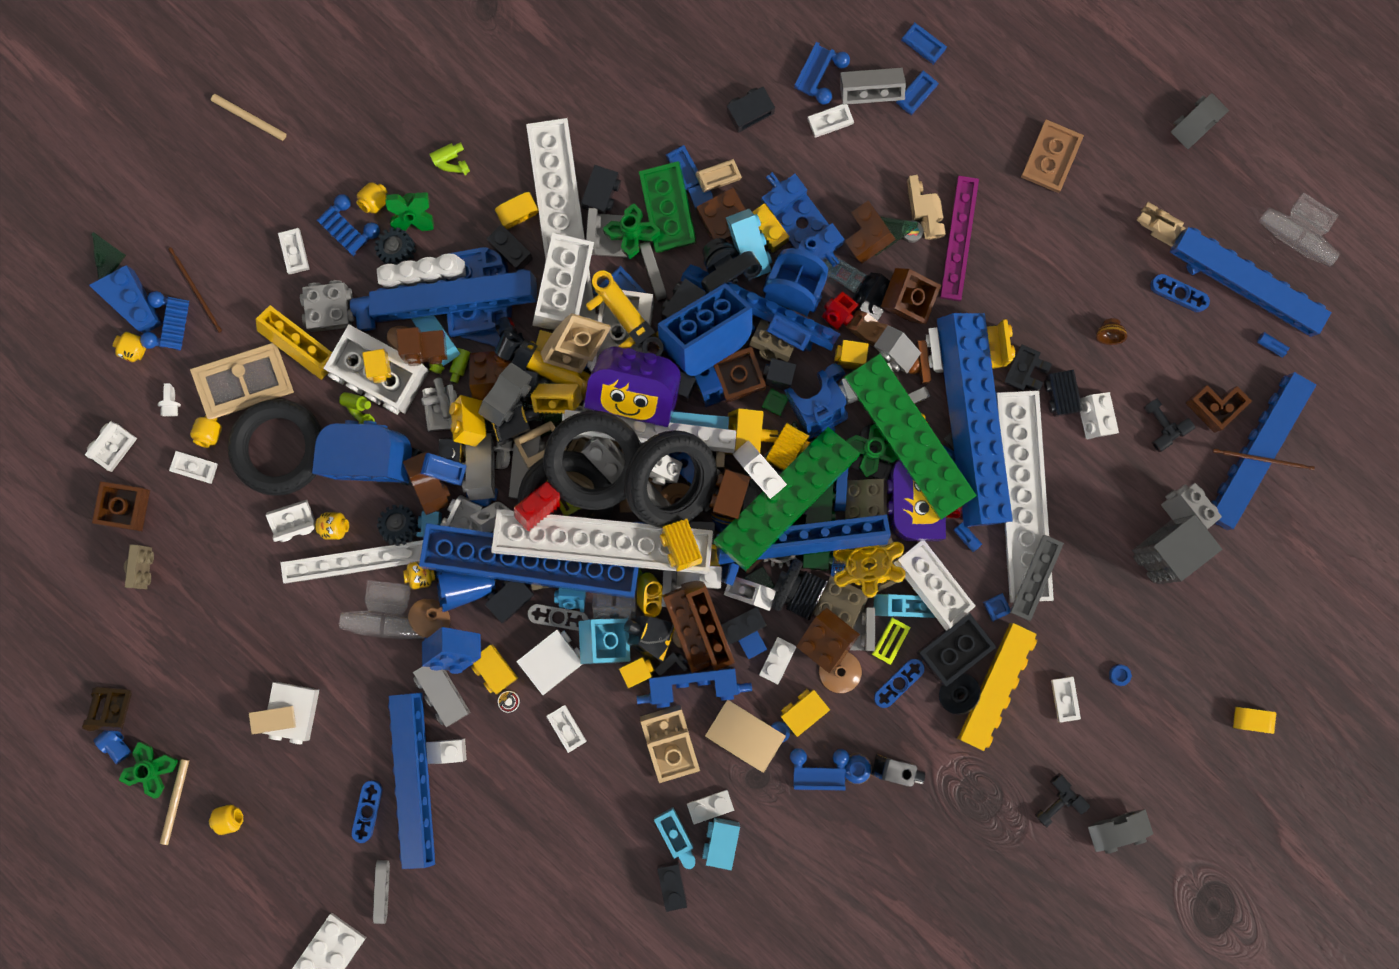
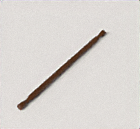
M172 247L168 248L210 320L215 325L218 333L222 332L188 273L175 255Z
M1213 449V453H1223L1224 455L1302 469H1315V466H1305L1304 464Z

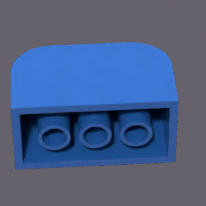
M724 283L658 323V338L663 343L664 352L684 372L690 376H695L730 356L747 342L752 332V307Z
M346 420L345 424H330L321 430L316 439L312 474L334 480L409 483V475L403 461L410 459L412 456L411 443L405 435L387 429L388 426L377 425V422L364 421V424H358L357 421Z

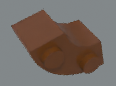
M424 452L403 461V464L426 515H429L449 506L447 497L451 495L446 484L441 486L438 479L420 474L427 453Z

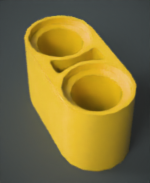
M530 192L523 193L495 208L501 224L506 229L535 216L539 212Z
M644 573L637 582V605L645 616L654 618L660 614L662 609V585L653 574Z
M1235 707L1233 728L1274 734L1276 712Z

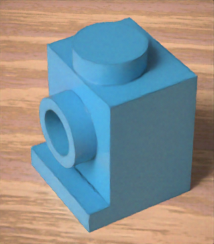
M422 511V516L418 517V528L421 529V532H417V537L424 538L426 523L441 525L442 513L433 512L426 515L425 511Z
M559 588V590H555L554 602L559 603V608L580 609V612H584L586 592Z

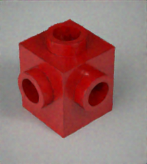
M842 291L835 299L831 298L824 306L826 311L822 317L838 330L843 324L847 326L854 318L852 313L859 304Z

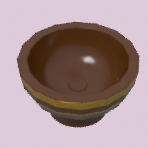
M1110 318L1103 322L1096 337L1100 343L1117 345L1126 341L1127 332L1118 319Z

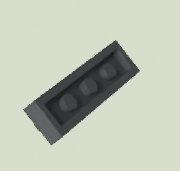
M1042 535L1009 613L1031 621L1064 543L1047 535Z

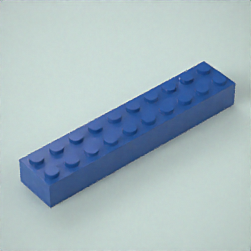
M952 313L937 318L956 466L977 495L962 505L964 527L1013 522L985 313Z
M426 523L419 563L422 569L635 598L639 567L492 553L494 533Z

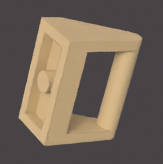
M552 421L513 439L528 470L534 463L543 458L544 450L528 458L521 445L550 430L552 432L555 429Z

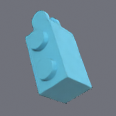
M674 807L654 817V821L674 859L679 857L686 869H692L695 866V857L691 851L693 843Z

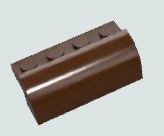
M687 582L681 584V588L662 595L692 673L711 665L716 671L735 663L704 582Z

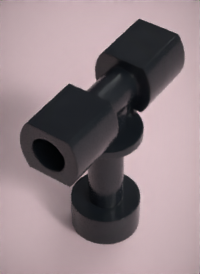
M1156 398L1143 408L1148 414L1152 412L1164 428L1160 431L1163 435L1152 442L1158 452H1162L1173 444V440L1179 436H1185L1196 427L1189 418H1186L1179 424L1175 422L1170 423L1159 408L1162 403Z
M1058 773L1052 778L1050 783L1059 791L1056 794L1059 799L1045 812L1040 809L1035 814V817L1047 828L1053 823L1050 818L1064 805L1068 808L1072 806L1080 815L1085 813L1090 808V805L1080 794H1076L1070 788L1072 785L1062 774Z

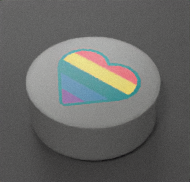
M908 221L902 228V237L907 242H917L923 234V227L917 221Z

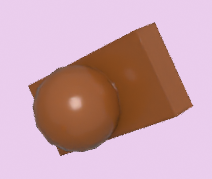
M921 340L915 344L921 354L908 373H919L920 385H927L931 382L927 342Z

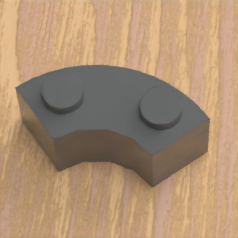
M1213 93L1207 98L1203 95L1194 104L1196 108L1187 117L1182 115L1173 123L1176 127L1171 133L1187 149L1193 146L1229 111Z
M510 363L499 375L495 385L482 401L478 413L498 427L504 421L509 422L515 413L513 409L521 397H525L530 391L531 386L529 383L532 376L513 363Z
M1146 809L1126 812L1113 818L1097 821L1088 826L1095 851H1105V854L1116 852L1118 847L1134 843V845L1147 842L1146 838L1153 835Z

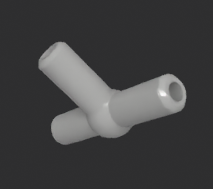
M436 378L434 383L437 395L423 397L421 402L423 406L440 403L443 418L449 419L451 414L449 413L448 395L445 393L442 378Z

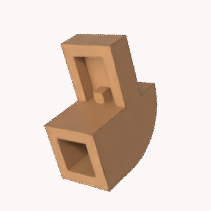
M857 310L854 318L846 328L874 347L888 325L879 323L868 313Z

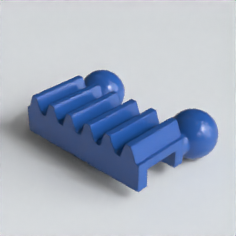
M816 42L794 88L812 97L815 96L820 104H828L832 99V92L828 88L818 89L819 83L831 60L834 61L838 68H846L850 63V57L846 52L836 53L835 50L825 49L819 46L820 43Z
M340 194L334 199V205L330 206L317 221L354 256L355 252L363 244H366L369 239H375L379 236L380 228L376 223H367L363 229L364 233L361 235L338 213L349 209L351 205L350 198L345 194Z
M153 291L147 297L148 304L154 308H159L162 305L166 306L161 337L157 338L154 333L146 332L140 338L141 345L147 349L159 346L181 351L189 301L164 297L161 292Z
M801 748L794 749L790 754V760L794 764V790H845V765L849 762V753L844 749H838L834 752L833 761L837 768L803 767L807 760V754Z

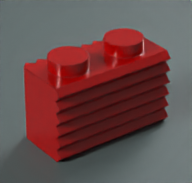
M546 481L514 507V517L527 531H530V528L537 526L540 520H544V518H547V515H550V512L560 507V493Z

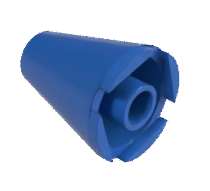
M436 571V578L439 579L437 584L438 598L442 612H447L490 595L492 589H495V582L492 578Z

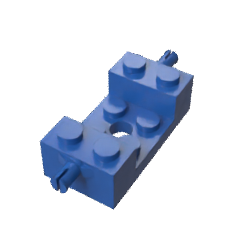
M770 173L766 179L773 188L761 198V205L766 204L790 236L789 243L793 248L798 249L803 238L814 237L821 243L818 258L821 260L827 258L832 267H835L840 261L833 252L843 246L845 241L843 236L833 223L828 224L807 196V188L796 174L787 180L779 182L774 173ZM798 219H805L808 226L804 229L798 228L796 221Z
M735 668L649 678L651 693L637 695V705L650 703L657 704V708L670 707V702H674L672 686L676 684V688L689 687L691 682H697L698 686L710 685V680H714L716 697H721V701L734 699V695H738L741 692H752V683H737Z

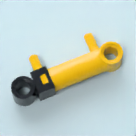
M607 271L596 272L592 278V285L598 295L586 303L587 309L591 311L604 301L629 334V338L617 347L626 349L635 344L638 349L642 347L643 353H649L647 348L649 345L655 344L659 347V351L655 355L662 357L664 353L662 341L655 337L654 330L636 310L612 275ZM607 279L609 281L608 286L604 288L597 285L599 280Z
M511 331L503 332L495 347V353L499 357L509 361L513 360L512 363L523 370L527 367L556 384H579L582 400H585L587 383L591 374L585 371L578 373L543 362L541 351L536 349L538 345L533 341L527 339L523 341L519 335Z

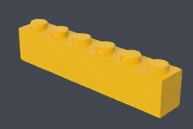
M1009 623L980 687V700L976 707L969 712L957 739L983 751L985 748L990 747L993 740L991 734L994 728L997 729L1002 720L1000 714L1003 708L1006 709L1010 703L1011 698L1009 694L1012 689H1016L1020 680L1018 678L1019 672L1024 670L1028 663L1026 658L1029 650L1033 651L1037 643L1035 639L1036 633L1014 623Z

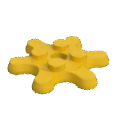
M893 542L886 547L876 545L860 547L854 550H834L833 557L838 562L846 565L844 570L834 575V583L838 587H845L851 583L862 585V593L866 597L872 598L878 592V583H884L887 580L897 583L902 582L906 575L905 570L895 566L892 562L903 554V544ZM867 563L875 564L874 566L870 567V570L864 567Z

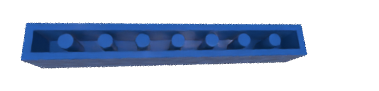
M1187 227L1182 230L1170 250L1171 254L1310 337L1321 333L1332 313L1322 303L1313 302L1308 299V295L1293 290L1287 282L1278 281L1273 278L1270 272L1258 269L1252 261L1243 260L1237 256L1235 251L1223 248L1217 240L1203 236L1202 232L1194 227Z
M522 269L516 273L500 272L493 276L478 275L476 278L468 279L461 277L455 281L439 280L432 284L418 283L416 286L409 287L400 285L394 289L379 288L377 291L369 292V315L376 322H385L537 302L536 277L531 271Z
M1296 372L1283 376L1279 382V391L1271 396L1268 402L1270 404L1268 410L1263 411L1258 419L1260 423L1257 429L1254 428L1248 436L1249 443L1239 453L1274 459L1315 389L1316 384ZM1238 457L1239 460L1236 465L1233 464L1227 473L1229 476L1227 481L1219 486L1217 490L1219 495L1216 500L1211 501L1222 516L1215 522L1217 525L1226 530L1235 528L1272 463Z
M887 515L790 526L757 560L885 545L888 543L891 535ZM716 546L718 564L735 562Z
M422 693L389 696L388 708L391 718V750L394 758L393 773L396 784L395 796L397 798L396 815L399 824L400 861L402 869L426 868L435 865L423 697Z

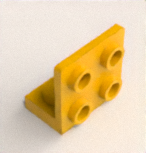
M1004 319L997 326L987 327L992 369L1004 368L1015 358V348L1010 343L1012 326L1011 324L1008 325L1007 319Z

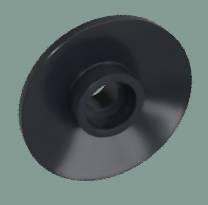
M962 674L947 687L941 686L939 691V700L943 708L949 713L956 715L965 714L973 710L981 697V689L978 682L967 674ZM961 695H965L963 699L959 700Z

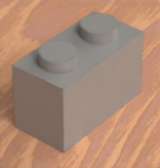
M889 325L874 345L884 360L890 363L892 370L896 372L901 370L908 373L921 354L904 332Z

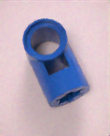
M369 296L351 299L350 309L353 316L356 317L357 329L360 331L376 329L375 320L369 315Z
M104 730L93 739L99 750L103 753H108L115 764L120 763L132 753L122 741L124 737L119 731Z

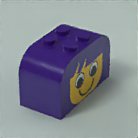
M607 348L599 354L589 377L584 408L668 427L676 406L681 379L680 371L671 360L656 356L653 353H642L631 348Z
M900 460L897 461L889 473V480L887 482V494H889L887 515H889L891 530L898 538L905 541H942L946 539V517L941 520L938 518Z

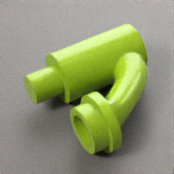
M461 142L454 146L450 143L430 153L435 166L443 171L464 173L465 176L470 172L465 160L462 162L458 161L459 165L446 163L458 157L457 153L464 150Z
M457 348L460 355L453 359L449 371L452 373L450 381L458 383L460 376H464L471 353ZM442 363L429 364V371L441 374L445 369L442 367Z
M348 392L341 394L340 404L346 407L360 424H364V421L375 422L370 414L363 415L360 412L371 407V402L367 401L366 397Z

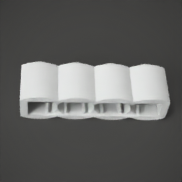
M443 254L438 258L425 257L417 262L403 261L398 265L385 264L377 268L378 284L387 289H394L400 285L409 287L416 286L418 283L432 284L446 279L455 281L457 278H464L466 276L465 261L455 254Z

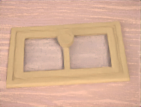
M273 343L190 369L207 419H215L251 407L265 400L276 399L294 393L279 349Z

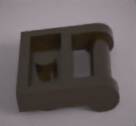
M93 688L88 716L84 720L82 728L87 731L107 730L122 732L132 695L131 690ZM106 698L101 719L96 720L100 701Z

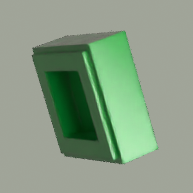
M771 388L761 408L780 417L788 399L786 395Z

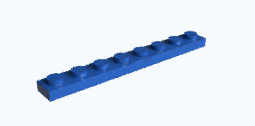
M690 264L682 274L681 281L683 282L684 279H687L704 290L701 282L709 273L700 267ZM726 283L752 307L753 315L771 323L774 314L779 312L814 331L809 341L832 351L837 343L840 333L803 317L773 301L760 297L756 293L747 291L737 284Z

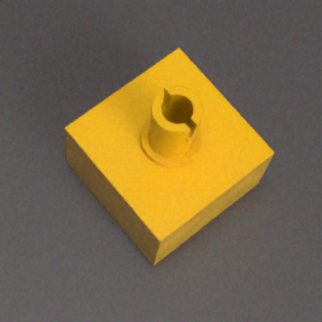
M736 409L728 413V430H736L734 452L748 440L759 453L761 441L776 442L778 437L771 436L778 435V430L762 429L763 411ZM725 452V455H733V453Z

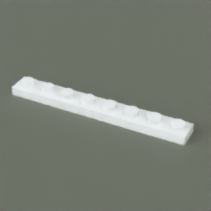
M565 410L564 420L580 413V411ZM617 416L635 431L640 442H645L661 432L678 430L689 432L699 437L707 444L711 451L734 453L736 430L669 423L668 427ZM597 431L579 434L614 439L605 433Z
M423 540L409 542L405 545L400 544V546L389 545L280 562L283 583L408 565L409 562L420 561Z

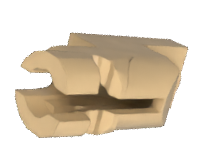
M918 175L909 176L907 186L912 221L921 222L925 239L932 240L945 237L944 224L939 223L943 219L939 196L937 194L921 195L923 193L922 181L918 180Z
M1149 202L1144 205L1141 215L1136 219L1142 226L1152 231L1150 235L1170 246L1174 245L1180 232L1186 229L1183 227L1184 222L1166 211L1158 209L1157 206Z

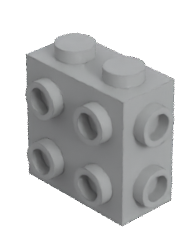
M334 280L326 285L310 283L308 287H302L303 294H300V302L305 310V314H302V322L306 329L310 332L347 328L348 324L352 326V321H355V317L350 309V300L353 299L351 288H348L345 283H342L340 280Z
M1196 483L1190 486L1184 484L1177 490L1174 489L1165 496L1167 500L1161 504L1172 520L1195 514L1206 529L1222 517L1217 507L1209 501L1203 489Z

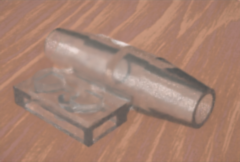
M1304 192L1290 211L1291 217L1272 208H1268L1264 212L1259 222L1277 239L1305 257L1331 267L1340 256V253L1322 237V235L1330 230L1338 214Z
M368 580L365 603L368 610L341 612L339 629L360 635L398 640L424 638L414 632L409 624L408 616L403 615L409 603L410 585Z

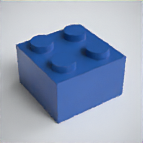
M441 627L422 642V666L430 667L431 670H448L450 673L458 674L481 658V636L479 633Z

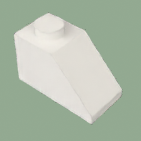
M710 566L709 574L678 571L676 586L681 587V584L691 581H702L707 588L720 589L722 567Z
M736 577L733 586L727 584L724 595L770 611L776 591Z
M465 738L426 742L428 764L463 762L467 760Z

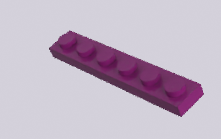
M958 176L940 299L962 300L979 183L977 178Z

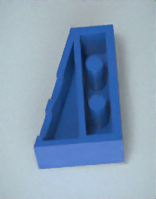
M127 265L89 285L136 330L146 333L163 324L155 308L148 304V295L136 272Z

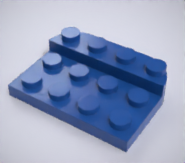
M483 247L448 253L455 254L465 261L466 276L464 278H476L478 275L493 276L500 272L508 273L507 263L504 258L489 248ZM512 305L448 313L449 336L455 337L490 330L497 332L495 328L496 321L502 317L511 318Z

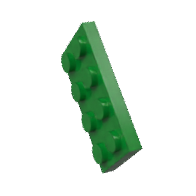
M677 161L639 171L649 222H653L660 229L661 233L653 240L655 252L659 253L696 244L697 241L680 162Z

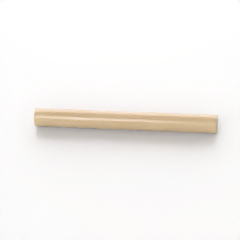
M216 94L212 96L211 101L282 141L286 138V133Z
M187 759L180 760L160 839V844L163 845L169 844L190 761Z

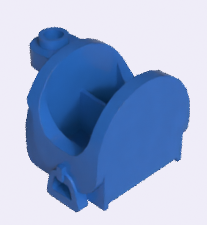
M805 237L802 239L798 249L789 248L781 251L771 273L766 277V283L763 288V292L766 293L765 299L801 313L806 317L809 311H816L821 301V292L828 275V267L818 258L821 250V243L818 239Z
M836 363L829 365L826 371L821 370L817 372L821 390L812 398H800L791 387L785 390L789 404L804 431L809 435V439L819 436L827 427L835 432L834 426L846 421L848 418V413L844 408L847 403L846 397L836 383L845 375V371L841 365Z

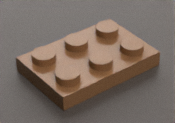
M1045 120L1021 178L1059 193L1084 135Z

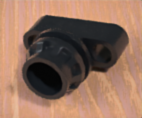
M723 238L713 239L703 248L704 265L709 275L703 278L701 285L706 294L729 281L732 284H737V276L742 273L750 281L762 271V265L752 251L740 254L732 244L727 243Z

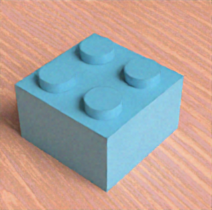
M628 619L578 621L580 664L630 662L629 633L624 631V624Z
M714 817L713 822H709L707 837L710 840L709 844H704L702 859H706L707 866L732 870L740 830L739 822Z

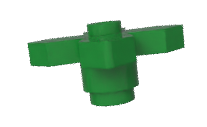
M407 193L404 197H401L399 194L386 195L387 210L395 214L391 217V228L393 227L396 230V227L406 231L413 224L421 231L434 229L433 216L425 212L430 204L428 193Z
M635 204L630 205L624 210V216L620 222L611 221L603 227L604 234L610 240H622L621 250L629 259L639 252V240L653 241L661 234L660 229L653 222L641 223L643 214Z
M875 424L870 426L868 439L855 435L846 440L860 454L864 455L859 468L865 477H869L878 471L879 459L888 463L898 460L890 445L885 444V438ZM870 446H875L877 452L873 453L870 450Z
M138 742L132 753L136 764L134 767L125 768L119 781L128 786L142 782L146 795L154 799L159 798L164 789L160 774L173 772L178 760L168 754L155 759L153 747L144 742Z

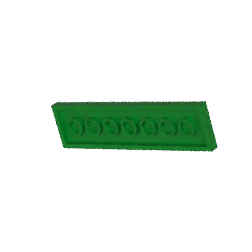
M881 354L844 377L940 520L977 496Z
M827 427L779 475L787 485L771 499L763 491L739 514L738 519H734L714 539V544L746 571L859 457L860 452Z

